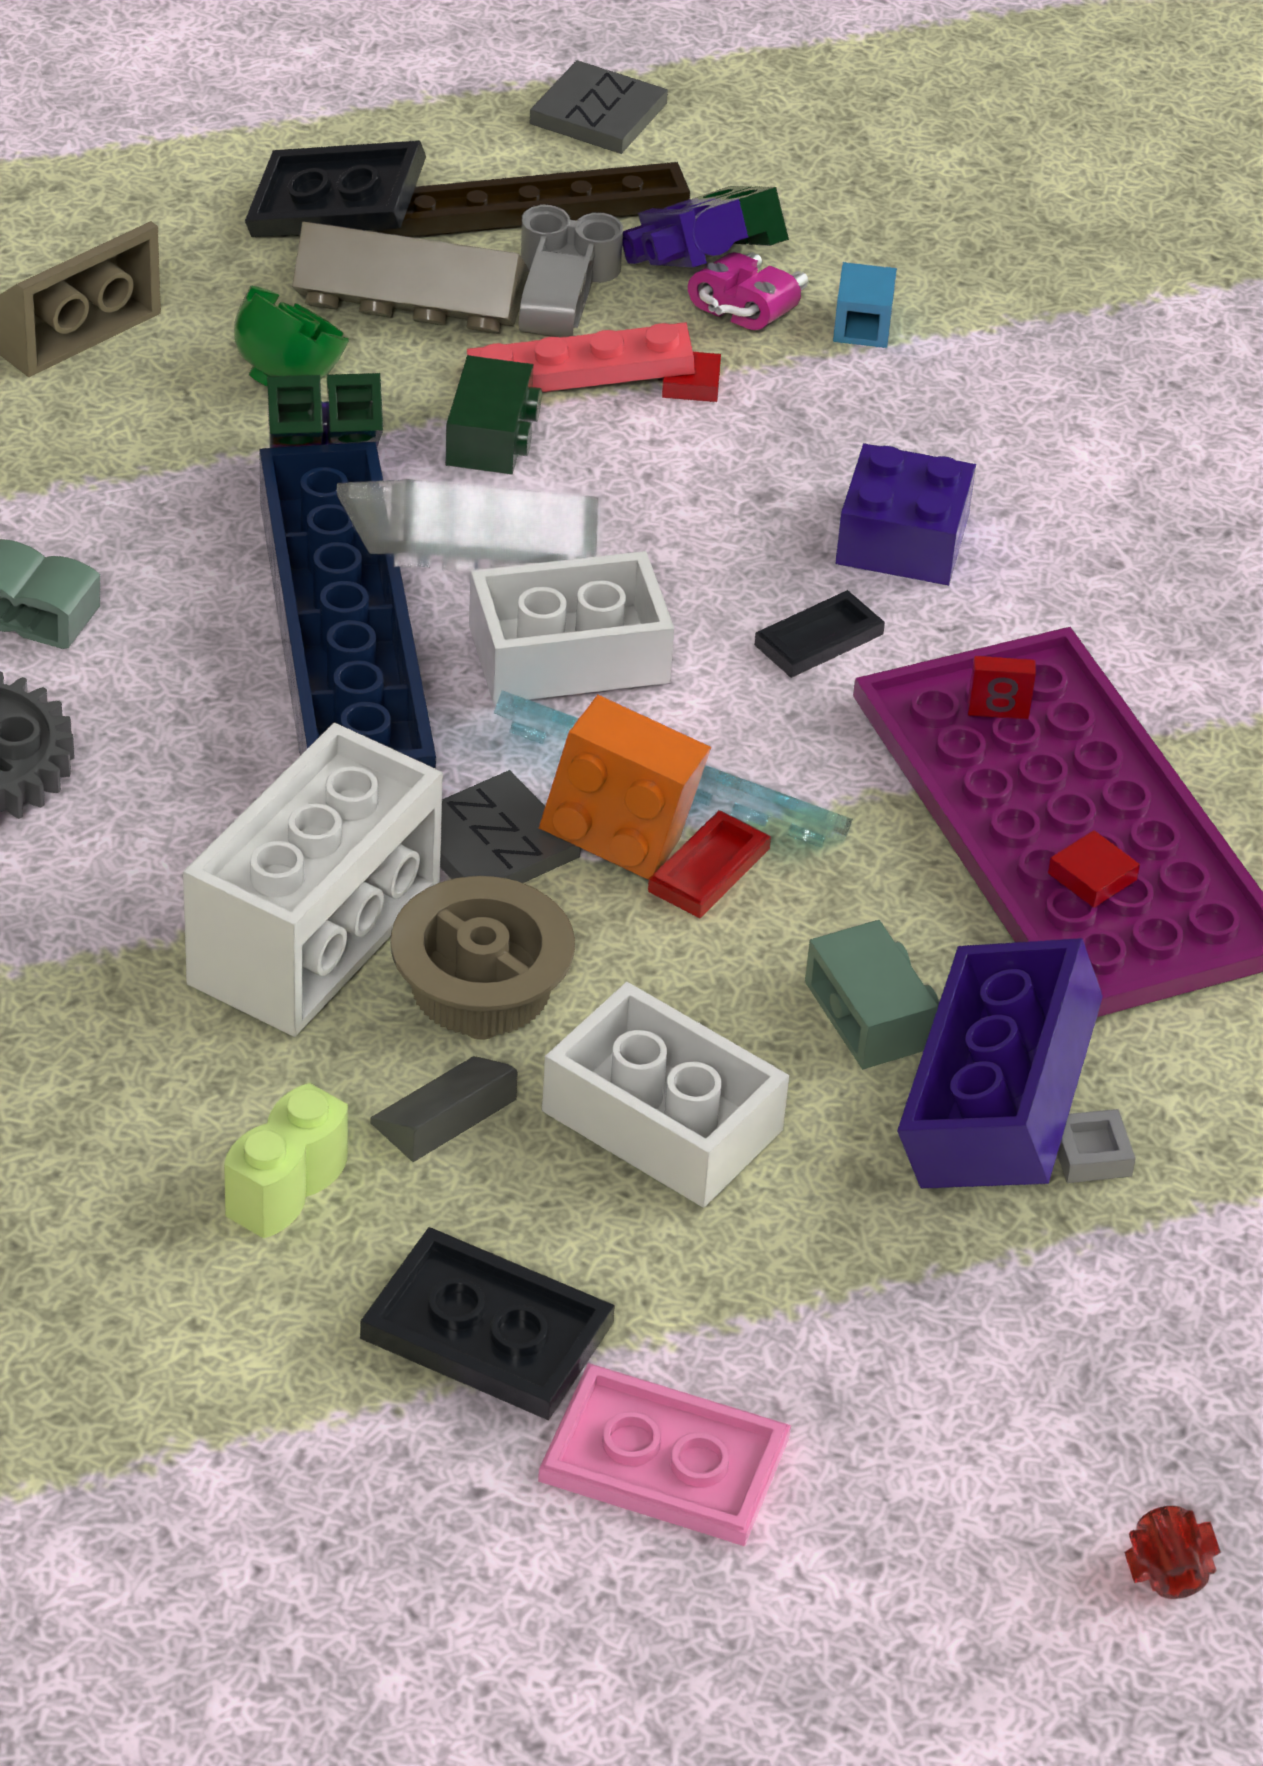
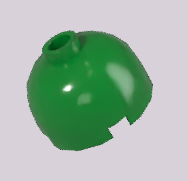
M250 286L240 304L234 321V340L239 354L252 365L249 376L267 386V376L320 375V380L327 376L339 361L349 342V338L342 337L344 333L340 329L297 303L291 306L284 302H280L276 306L275 303L279 294L258 286Z

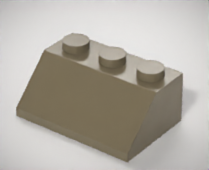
M150 221L30 277L1 293L0 356L27 377H31L161 314L158 226Z

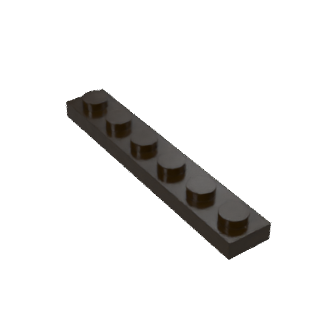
M678 162L417 186L413 192L401 228L374 231L411 237L522 226V215L524 212L538 205L559 207L569 215L570 220L575 221L591 213H605L614 217L637 215L652 208L664 209L689 200L690 190Z

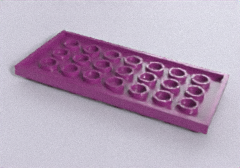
M1071 626L855 678L854 699L1015 942L1083 939L1103 995L1097 1017L1263 972V891ZM974 656L1035 660L1036 677L1029 720L968 716V695ZM1093 830L1140 864L1138 879L1095 908L1048 874L1050 857Z

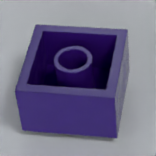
M863 443L841 511L835 564L949 586L970 513L976 464L957 461L946 456L936 457L899 450L892 446H877Z

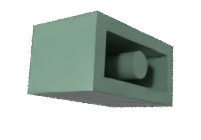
M880 920L809 940L805 983L862 1070L924 1051L939 1005V999L934 989L930 985H924L912 968L909 955L903 944L898 941L894 942Z

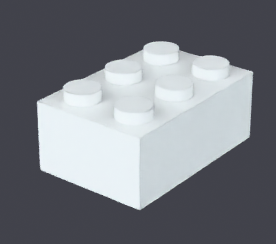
M646 551L471 570L469 628L493 704L670 683L674 626Z
M625 982L545 1055L542 1112L704 1208L783 1131L789 1075L631 983Z

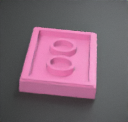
M588 1363L540 1465L538 1482L745 1546L788 1443L791 1425Z

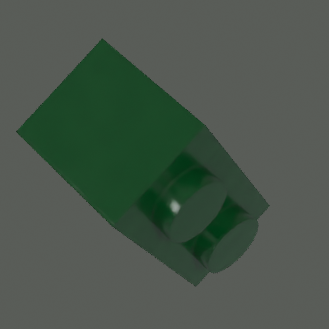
M467 355L446 423L445 466L513 475L518 455L528 456L530 451L532 422L527 421L537 422L540 414L542 388L533 387L534 364Z

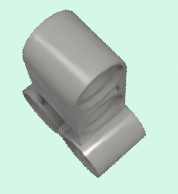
M538 205L524 212L522 215L521 258L530 272L520 305L519 330L521 332L554 337L575 336L573 335V328H578L592 282L602 283L611 281L618 277L621 272L623 225L619 219L605 213H591L582 216L577 221L570 220L569 215L564 210L552 205Z

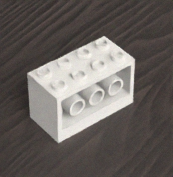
M333 723L183 871L187 985L296 1037L391 936L393 923L403 906L421 891L440 883L443 772L337 723Z

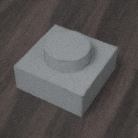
M1119 1109L1068 1115L1057 1153L1067 1183L1132 1177L1136 1158Z

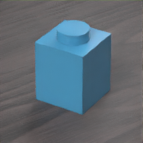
M843 262L833 342L887 348L897 268Z

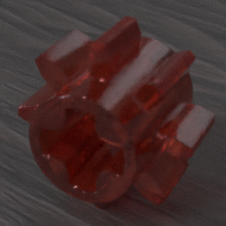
M1163 1506L1153 1509L1139 1519L1136 1530H1131L1128 1533L1132 1548L1124 1553L1134 1583L1149 1580L1152 1591H1156L1161 1597L1180 1599L1191 1596L1206 1586L1209 1581V1574H1214L1217 1571L1212 1557L1220 1554L1221 1550L1212 1523L1210 1521L1197 1524L1192 1510L1187 1511L1179 1506Z

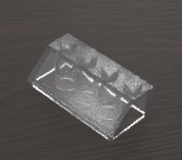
M411 479L337 483V496L369 554L394 556L393 567L426 569L430 568V559H441L442 571L471 572V570H478V562L490 563V568L596 557L599 497Z

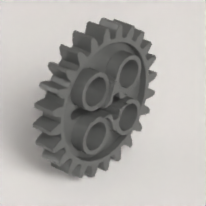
M0 671V812L7 810L11 815L20 819L23 817V803L27 802L41 808L45 805L44 791L50 793H59L61 791L60 777H70L71 775L70 760L74 759V739L71 731L70 716H63L60 700L48 702L47 689L44 687L28 693L27 679L24 677L16 680L11 685L4 684L3 672Z

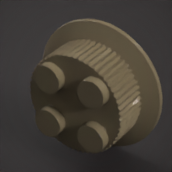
M468 876L437 883L410 899L400 910L393 923L390 945L397 970L411 985L416 1005L420 1006V1010L424 1011V1015L429 1016V1020H434L435 1024L446 1027L447 1030H453L455 1033L461 1032L462 1035L467 1034L474 1039L485 1040L497 1034L503 1035L505 1032L511 1033L512 1030H518L519 1027L530 1024L531 1020L536 1019V1015H540V1012L544 1010V1006L547 1005L548 999H550L551 991L564 979L572 965L575 952V937L567 915L555 901L541 891L524 883L506 878Z

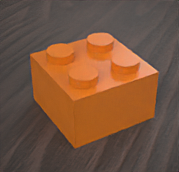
M597 694L568 733L539 829L649 880L665 863L680 840L711 747Z

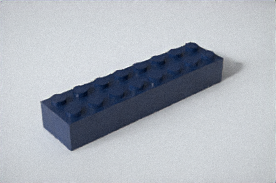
M376 442L259 449L260 506L300 756L333 723H337L436 769V752Z

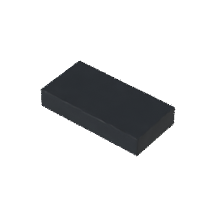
M846 590L755 632L754 645L792 678L884 634L885 622L850 591Z

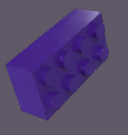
M1082 938L957 947L897 1130L921 1189L1049 1184L1103 998Z

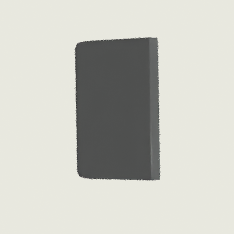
M473 1056L370 1117V1123L412 1162H415L514 1102L517 1098L518 1072L509 1064Z

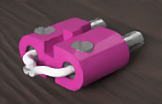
M732 252L715 262L709 263L705 268L695 273L688 282V294L694 305L701 310L718 317L725 313H731L732 323L750 330H759L798 305L801 299V290L808 285V277L804 272L801 273V271H796L790 275L770 265L757 273L758 269L762 266V259L759 254L751 252L743 255Z

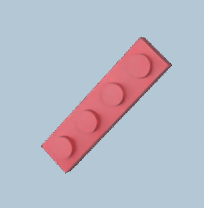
M687 322L676 324L659 323L651 327L618 331L602 330L593 334L546 337L541 340L511 344L494 343L485 347L467 349V355L534 364L533 387L542 388V392L695 374L694 355Z

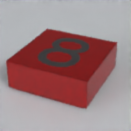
M974 656L968 695V716L1029 720L1036 677L1035 660Z

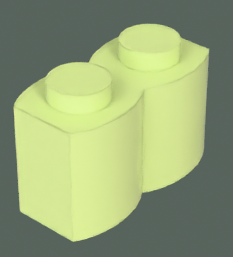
M311 1083L301 1085L285 1094L271 1110L268 1122L242 1135L232 1145L226 1155L224 1163L225 1216L262 1238L275 1235L288 1227L301 1213L306 1197L316 1194L331 1185L339 1177L346 1165L348 1156V1104Z

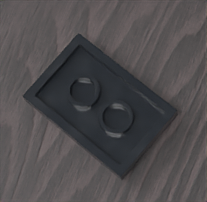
M421 141L273 150L245 219L251 237L298 235L301 233L302 221L364 231H384L401 228L426 159Z
M428 1227L361 1319L360 1339L549 1421L613 1325L615 1305Z

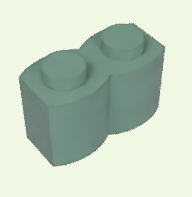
M0 539V631H15L21 637L60 649L69 648L100 607V574L78 560L63 556L45 557L28 545L13 540Z

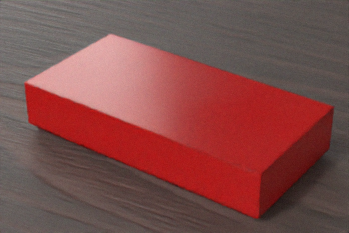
M718 810L649 878L648 892L700 919L770 849L771 836Z

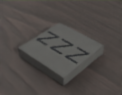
M576 60L530 109L529 124L622 154L667 104L668 89Z
M511 770L442 799L440 868L451 879L468 876H494L525 883L580 858V847L539 829L545 805Z

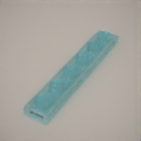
M503 690L494 710V714L513 720L509 729L510 733L540 744L544 743L547 733L566 740L570 729L579 719ZM707 765L704 767L694 797V801L708 806L713 795L732 801L734 805L730 814L764 827L769 816L789 822L791 825L787 833L788 836L821 848L826 837L843 842L853 821L849 817Z

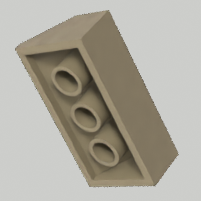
M302 221L292 287L300 295L306 296L305 304L310 306L338 309L339 301L359 303V312L363 314L391 317L392 309L412 311L413 320L417 322L445 325L446 317L466 319V328L499 333L500 325L514 327L530 270L519 253Z

